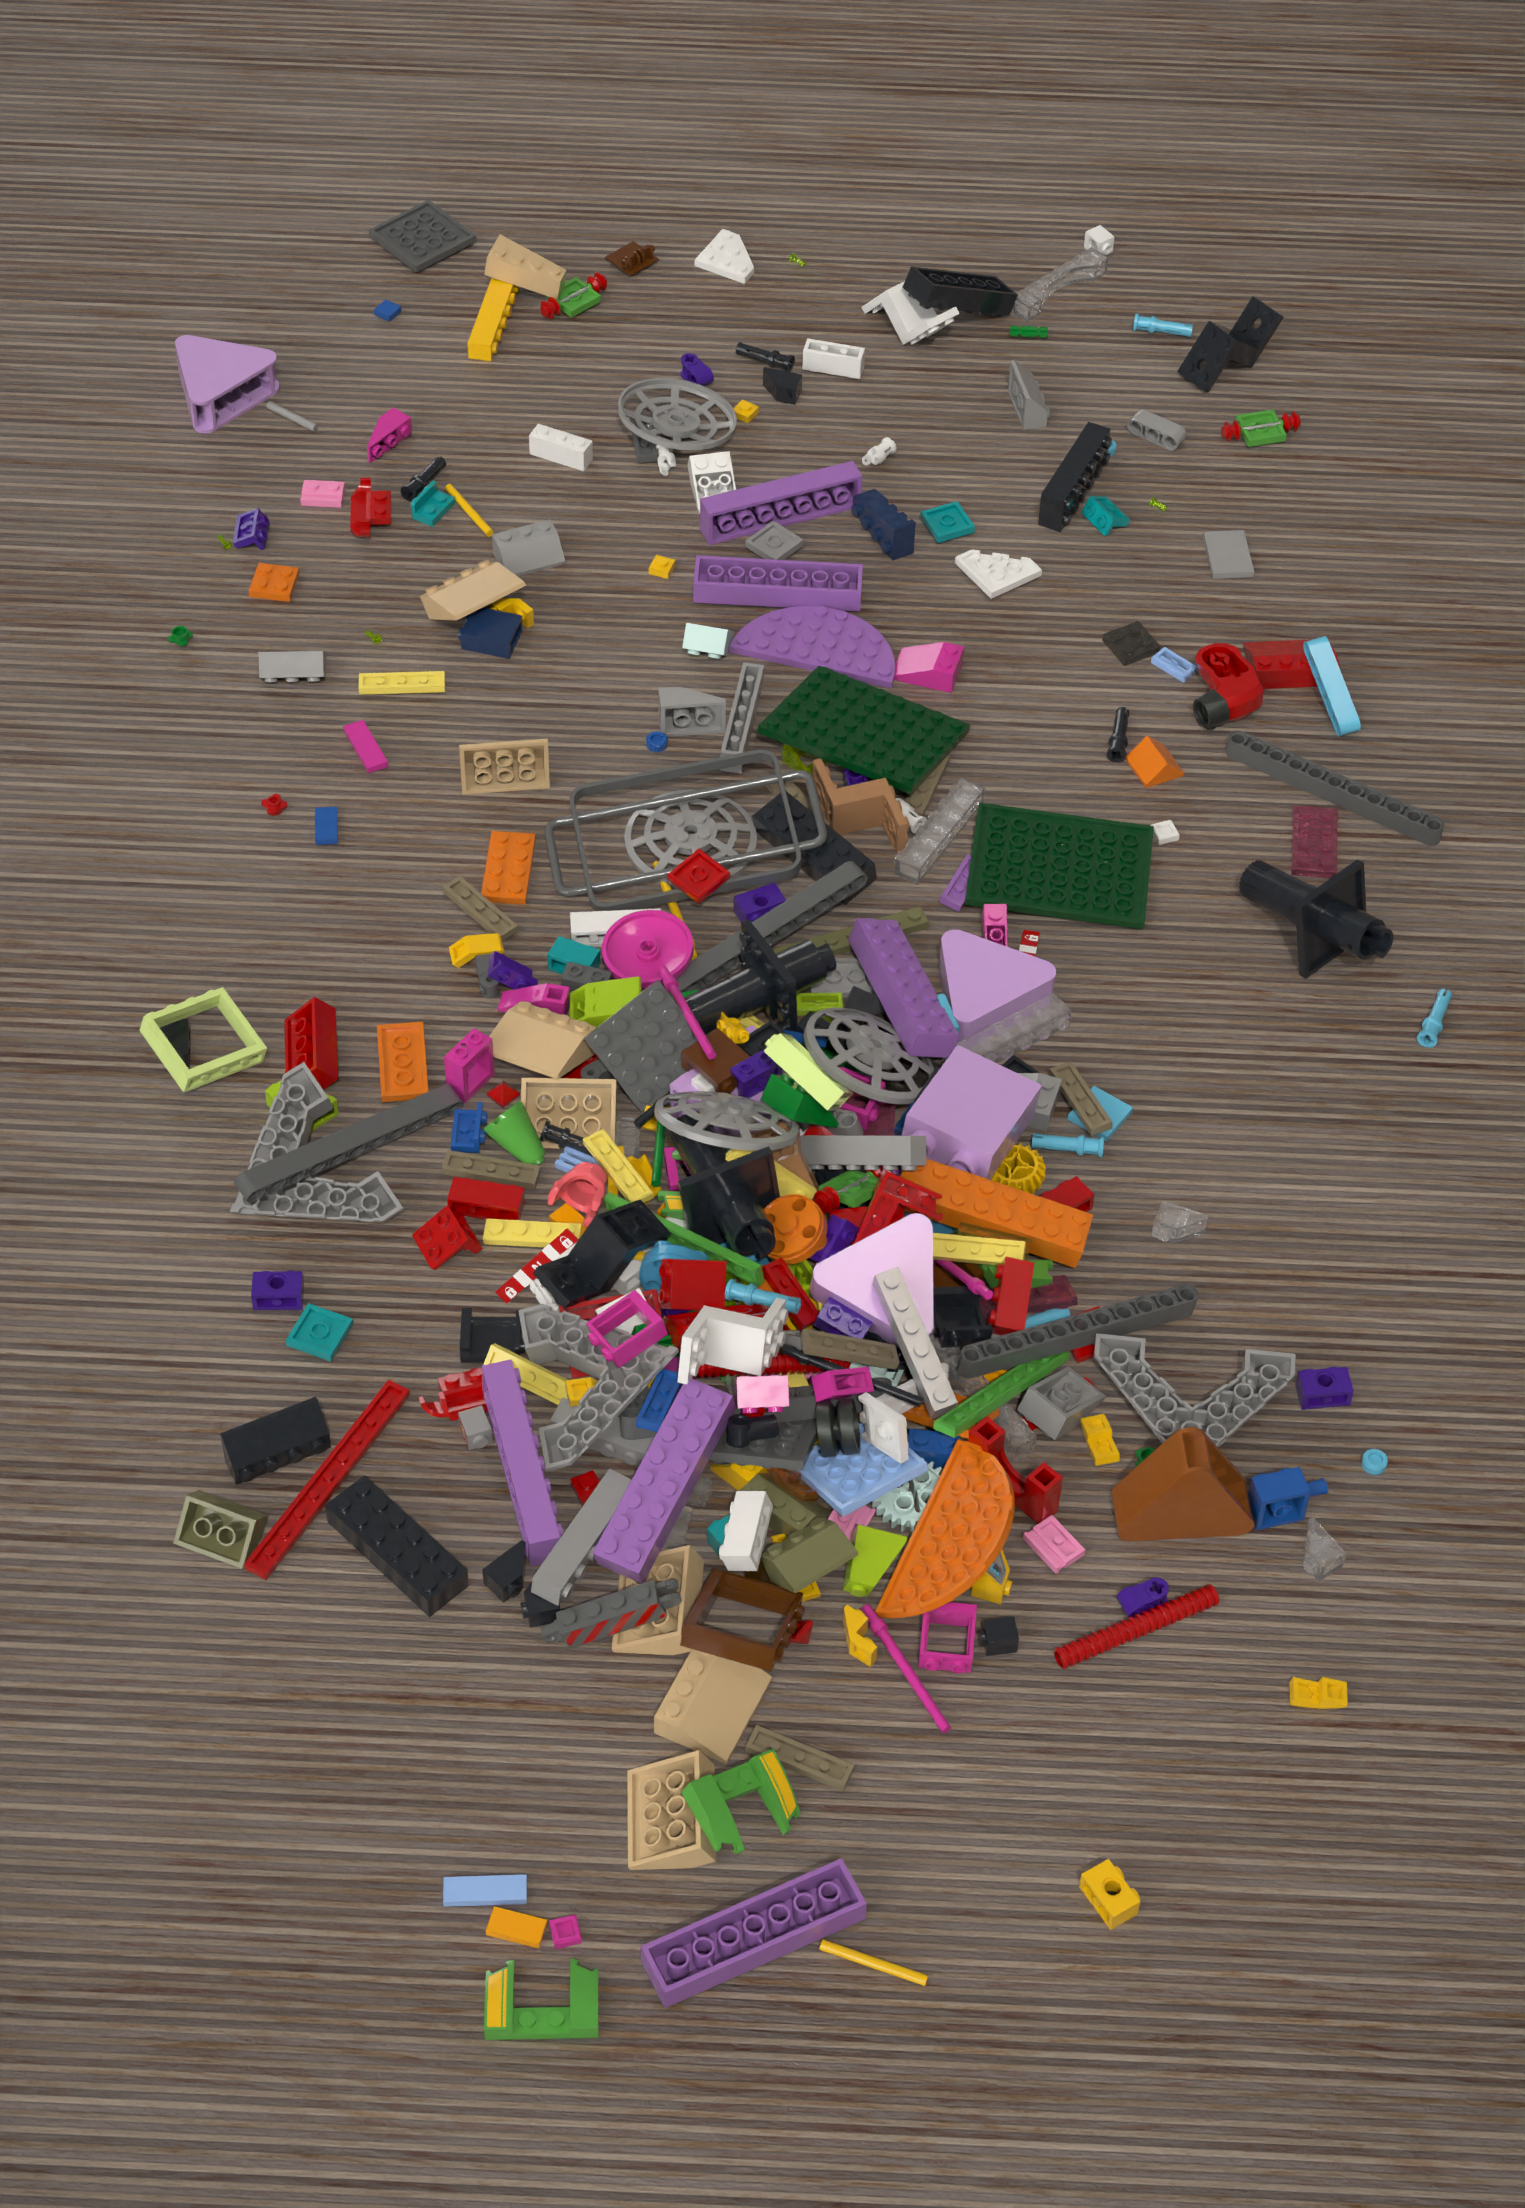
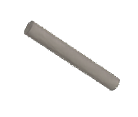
M272 401L267 403L268 409L313 432L317 431V424Z

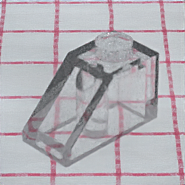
M1163 1201L1154 1220L1151 1236L1161 1241L1175 1244L1205 1234L1209 1215Z
M1312 1517L1309 1519L1306 1530L1302 1564L1307 1573L1313 1575L1319 1582L1343 1567L1346 1552Z

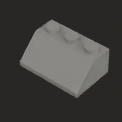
M1011 360L1008 393L1023 430L1046 427L1047 418H1050V410L1045 405L1043 393L1039 391L1038 381H1035L1033 374L1015 360Z
M550 519L492 534L493 554L497 562L516 576L565 564L558 532Z
M325 651L258 652L259 678H264L265 682H277V678H286V682H299V678L307 677V682L320 681V677H325Z

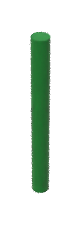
M658 1120L651 1185L654 1187L661 1185L666 1127Z

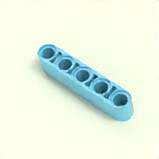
M1323 636L1305 641L1303 644L1304 652L1336 734L1340 737L1360 731L1361 724L1328 638Z

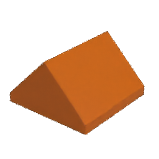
M1146 736L1125 758L1145 788L1184 776L1183 770L1165 745L1149 736Z

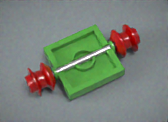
M598 272L594 274V277L589 276L587 278V284L575 277L564 283V288L558 299L547 296L548 300L541 302L540 311L544 317L552 319L554 315L560 314L561 309L572 318L601 302L599 292L600 290H606L607 280L604 275Z
M1274 409L1236 415L1232 425H1229L1228 422L1224 423V426L1221 428V434L1227 442L1231 441V437H1234L1236 441L1239 440L1242 434L1248 447L1286 441V433L1289 432L1290 428L1294 431L1298 430V427L1301 425V419L1295 411H1292L1291 416L1283 413L1279 420Z
M879 1165V1170H865L866 1173L848 1170L818 1186L819 1190L814 1194V1202L823 1213H829L832 1209L838 1208L840 1203L852 1208L861 1206L862 1203L873 1197L874 1189L883 1171V1165Z

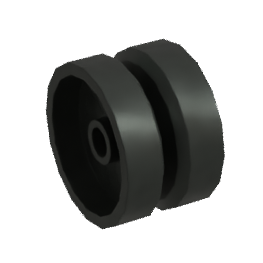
M854 1399L840 1400L837 1406V1413L831 1401L817 1402V1434L822 1456L824 1458L837 1457L840 1451V1442L842 1450L846 1455L860 1454V1428Z

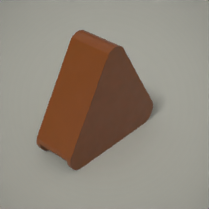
M1187 1427L1176 1431L1111 1490L1118 1537L1123 1541L1239 1536L1250 1532L1254 1527L1246 1479L1205 1432L1199 1428Z

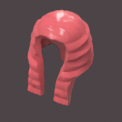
M582 1162L577 1164L554 1183L548 1195V1205H553L556 1200L561 1198L574 1209L586 1213L583 1225L588 1227L596 1216L605 1196L607 1175L604 1169L595 1163Z

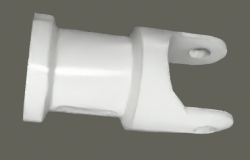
M888 437L882 439L881 444L873 446L863 456V465L867 466L870 463L874 465L881 464L889 454L892 455L896 452V444Z
M656 445V452L659 455L657 458L659 470L662 475L668 476V470L676 466V458L672 453L674 449Z
M895 798L896 801L901 803L903 816H907L909 820L910 831L915 834L920 833L926 826L927 819L924 816H919L914 812V808L902 799Z

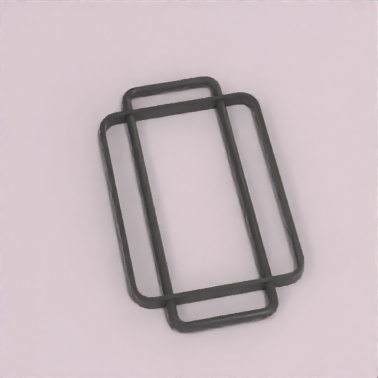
M762 749L580 785L570 795L572 815L552 819L545 827L544 834L555 888L557 892L567 897L589 894L590 904L595 911L635 910L690 899L683 891L675 889L610 903L597 901L593 892L667 878V874L676 867L591 884L579 822L774 783L779 785L793 843L714 860L721 866H728L795 852V862L785 868L730 878L711 894L794 877L802 868L800 851L819 847L827 839V829L815 781L810 773L803 770L781 773L776 755L771 751ZM758 761L769 762L773 765L776 773L774 775L579 814L576 813L577 801L587 795ZM794 779L805 780L819 834L817 838L798 842L784 781ZM574 824L587 884L567 888L563 884L553 830L556 827Z

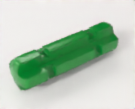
M1012 325L1010 327V336L1018 337V335H1021V337L1036 338L1039 336V338H1047L1048 328Z

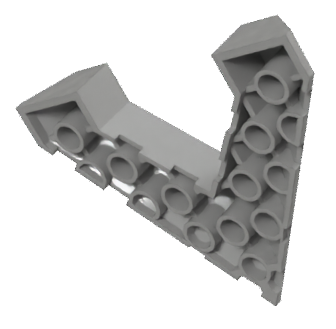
M305 1062L283 1075L277 1096L274 1097L269 1110V1117L262 1128L250 1158L248 1169L306 1145L313 1121L333 1109L328 1096ZM377 1171L358 1184L350 1182L346 1184L335 1182L332 1179L309 1177L254 1202H247L239 1191L235 1203L232 1204L230 1213L383 1223L404 1209Z
M545 1304L518 1310L524 1346L530 1361L539 1365L558 1360L599 1379L593 1388L590 1387L578 1402L579 1406L572 1415L569 1414L563 1422L539 1428L546 1471L572 1465L679 1352V1349L673 1346L665 1347L656 1342L618 1368L613 1361L608 1362L604 1358L599 1346L594 1347L587 1337L589 1330L586 1325L588 1321L581 1319L580 1316L566 1311L561 1313L552 1310L551 1306ZM614 1328L603 1337L615 1349L634 1335Z
M1096 1333L1094 1358L1162 1443L1180 1429L1195 1427L1203 1430L1213 1443L1219 1447L1295 1377L1296 1354L1245 1349L1242 1372L1237 1375V1378L1214 1391L1204 1402H1199L1191 1407L1186 1401L1183 1402L1174 1393L1175 1390L1162 1377L1159 1378L1151 1370V1366L1144 1360L1146 1338Z

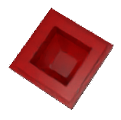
M503 1080L487 1092V1096L504 1108L520 1096V1093Z
M811 1620L798 1622L796 1632L791 1636L790 1644H809L813 1627Z

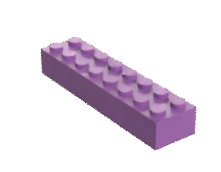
M850 461L701 498L700 531L708 545L755 534L772 521L784 527L851 510L853 496L862 493V475L855 463Z
M696 555L693 602L786 608L824 606L843 611H860L863 564Z
M856 918L848 941L909 1056L948 1058L954 1050L959 1034L945 1009L938 1002L937 994L897 921L891 919Z
M510 1359L482 1365V1390L521 1537L526 1543L528 1563L530 1567L542 1565L563 1535L561 1523H557V1507L555 1501H551L549 1479L544 1476L545 1464L543 1456L538 1454L539 1442L537 1434L532 1432L533 1420L531 1413L526 1410V1394L524 1389L521 1390L520 1372L518 1368L513 1367L512 1360Z
M691 1379L688 1384L682 1385L593 1551V1556L598 1565L642 1584L645 1582L728 1424L729 1417L733 1415L736 1409L732 1395L694 1379Z
M841 1858L642 1945L641 1963L664 2008H667L865 1920L867 1903Z

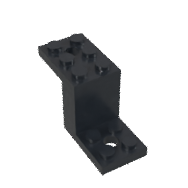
M1252 296L1232 330L1208 321L1177 372L1204 392L1209 393L1229 359L1251 368L1254 366L1284 316ZM1260 318L1261 325L1255 329L1254 323ZM1206 360V368L1201 370L1200 364Z
M640 1199L596 1215L567 1256L538 1266L533 1274L540 1281L541 1285L565 1309L609 1292L638 1251L654 1246L658 1241H667L672 1233Z

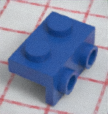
M477 1102V1110H454L451 1151L480 1153V1144H485V1132L482 1129V1125H487V1111H483L482 1102Z

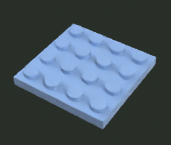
M859 1421L860 1454L846 1455L842 1450L840 1442L838 1456L824 1458L818 1443L814 1445L804 1469L793 1472L844 1517L928 1471L927 1462L908 1447L909 1460L900 1464L862 1439L861 1434L865 1432V1423L863 1424Z

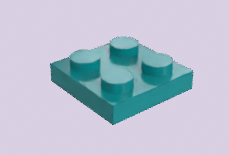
M958 501L920 511L921 520L937 543L975 532V525Z
M308 1303L287 1337L286 1345L332 1361L352 1328L353 1319Z

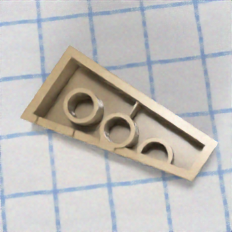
M499 234L487 256L484 275L558 299L564 288L566 269Z

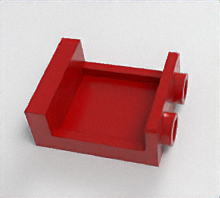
M663 1258L659 1268L661 1289L658 1293L660 1308L701 1310L704 1305L714 1308L725 1307L727 1261Z

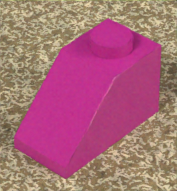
M869 1367L830 1370L811 1377L816 1402L839 1400L862 1395L866 1392H874Z

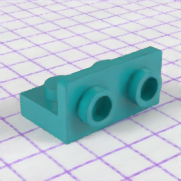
M433 480L412 500L410 505L412 519L433 527L455 504V497L438 491L437 482Z
M1090 496L1082 510V514L1104 536L1109 535L1112 527H1127L1130 519L1106 496Z

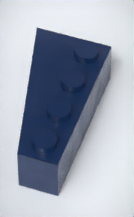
M876 489L853 496V505L851 506L853 515L861 521L863 528L867 529L873 540L877 541L881 546L884 554H887L893 561L914 553L916 526L914 520L908 521L907 515L904 512L899 513L897 506L894 504L889 505L888 499Z

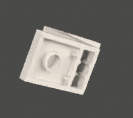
M904 282L886 290L861 307L865 314L870 311L874 314L885 308L903 345L908 342L913 345L923 338L933 335L946 327V325L954 322L953 317L960 314L957 307L938 316L934 308L925 309L921 307L919 302L909 297L908 292L902 288Z
M776 1298L763 1318L704 1305L682 1336L678 1383L688 1384L693 1376H697L700 1365L703 1366L704 1364L761 1376L765 1368L770 1367L772 1358L777 1356L779 1347H783L785 1343L786 1332L782 1331L783 1324H786L788 1318V1310L785 1309L786 1300Z

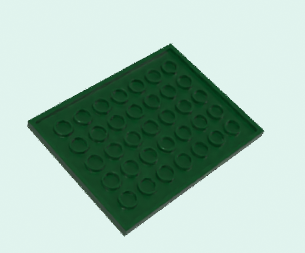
M818 666L758 725L757 733L871 779L886 778L889 786L912 794L968 734L970 724L944 715L939 711L926 708L921 704L906 700L903 697L893 695L865 682L855 680L827 667Z
M979 802L965 905L983 907L984 904H1006L1007 911L1144 929L1154 826Z

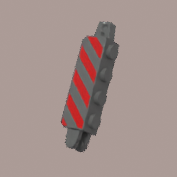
M670 1579L659 1583L651 1580L556 1612L557 1619L553 1623L541 1627L542 1638L548 1644L558 1641L559 1643L566 1642L569 1647H578L662 1619L667 1614L666 1609L680 1605L682 1602L681 1595L677 1593L666 1595L679 1589V1582L677 1579Z

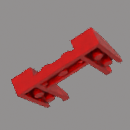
M883 1169L874 1189L875 1193L855 1238L849 1246L887 1227L898 1203L938 1221H942L943 1214L936 1213V1198H942V1195Z

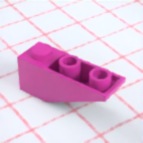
M394 407L379 417L367 445L368 462L372 463L412 433L411 417Z
M984 904L982 910V937L1008 947L1006 904Z
M545 983L504 991L497 1011L507 1012L522 1001L529 1002L531 1005L540 1008H547L551 1012L560 1015H567L570 1007V988Z

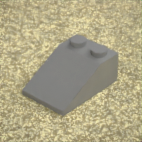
M683 687L658 688L660 732L664 733L667 737L725 733L726 700L724 698Z
M1018 1073L1042 1085L1035 1114L1028 1127L1047 1132L1060 1096L1062 1079L1042 1073Z
M1068 1366L1030 1386L1017 1410L1028 1421L1039 1427L1045 1435L1057 1440L1069 1433L1080 1423V1418H1084L1092 1412L1106 1396Z

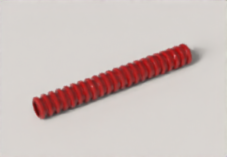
M778 1353L776 1357L772 1358L770 1367H766L762 1375H765V1373L767 1375H772L773 1373L780 1375L781 1372L783 1375H787L788 1372L790 1374H795L796 1372L798 1374L803 1372L810 1374L811 1371L813 1374H817L818 1371L820 1373L826 1371L812 1365L805 1366L798 1363L797 1359ZM820 1357L845 1368H850V1362ZM708 1364L700 1365L697 1373L699 1377H704V1375L707 1377L712 1375L719 1377L720 1374L722 1377H726L727 1374L729 1376H734L735 1374L737 1376H742V1374L745 1376L750 1375L749 1373Z
M1207 1584L1205 1587L1191 1591V1593H1185L1184 1596H1178L1176 1599H1171L1169 1602L1166 1601L1162 1605L1159 1604L1155 1606V1609L1153 1607L1149 1608L1148 1612L1146 1610L1142 1611L1141 1615L1138 1613L1134 1617H1128L1127 1620L1123 1619L1119 1623H1113L1112 1626H1106L1105 1630L1103 1628L1099 1629L1098 1633L1094 1631L1091 1635L1087 1634L1083 1638H1077L1076 1642L1074 1640L1070 1641L1069 1645L1067 1643L1063 1644L1062 1648L1058 1646L1054 1650L1055 1659L1062 1669H1067L1068 1666L1072 1667L1076 1662L1079 1664L1083 1662V1659L1089 1660L1090 1656L1096 1657L1097 1654H1103L1105 1650L1110 1651L1112 1647L1117 1648L1119 1644H1126V1641L1132 1642L1133 1639H1139L1141 1635L1146 1636L1148 1632L1153 1633L1155 1629L1160 1630L1162 1626H1169V1623L1175 1624L1176 1620L1182 1621L1183 1618H1189L1190 1615H1196L1198 1612L1201 1613L1212 1606H1218V1593L1211 1584Z

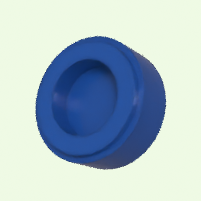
M651 732L646 737V747L652 752L664 751L668 746V738L662 732Z

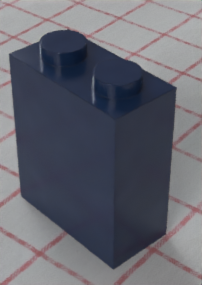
M484 607L468 614L465 619V625L460 628L458 639L461 640V649L510 659L523 632L522 616Z

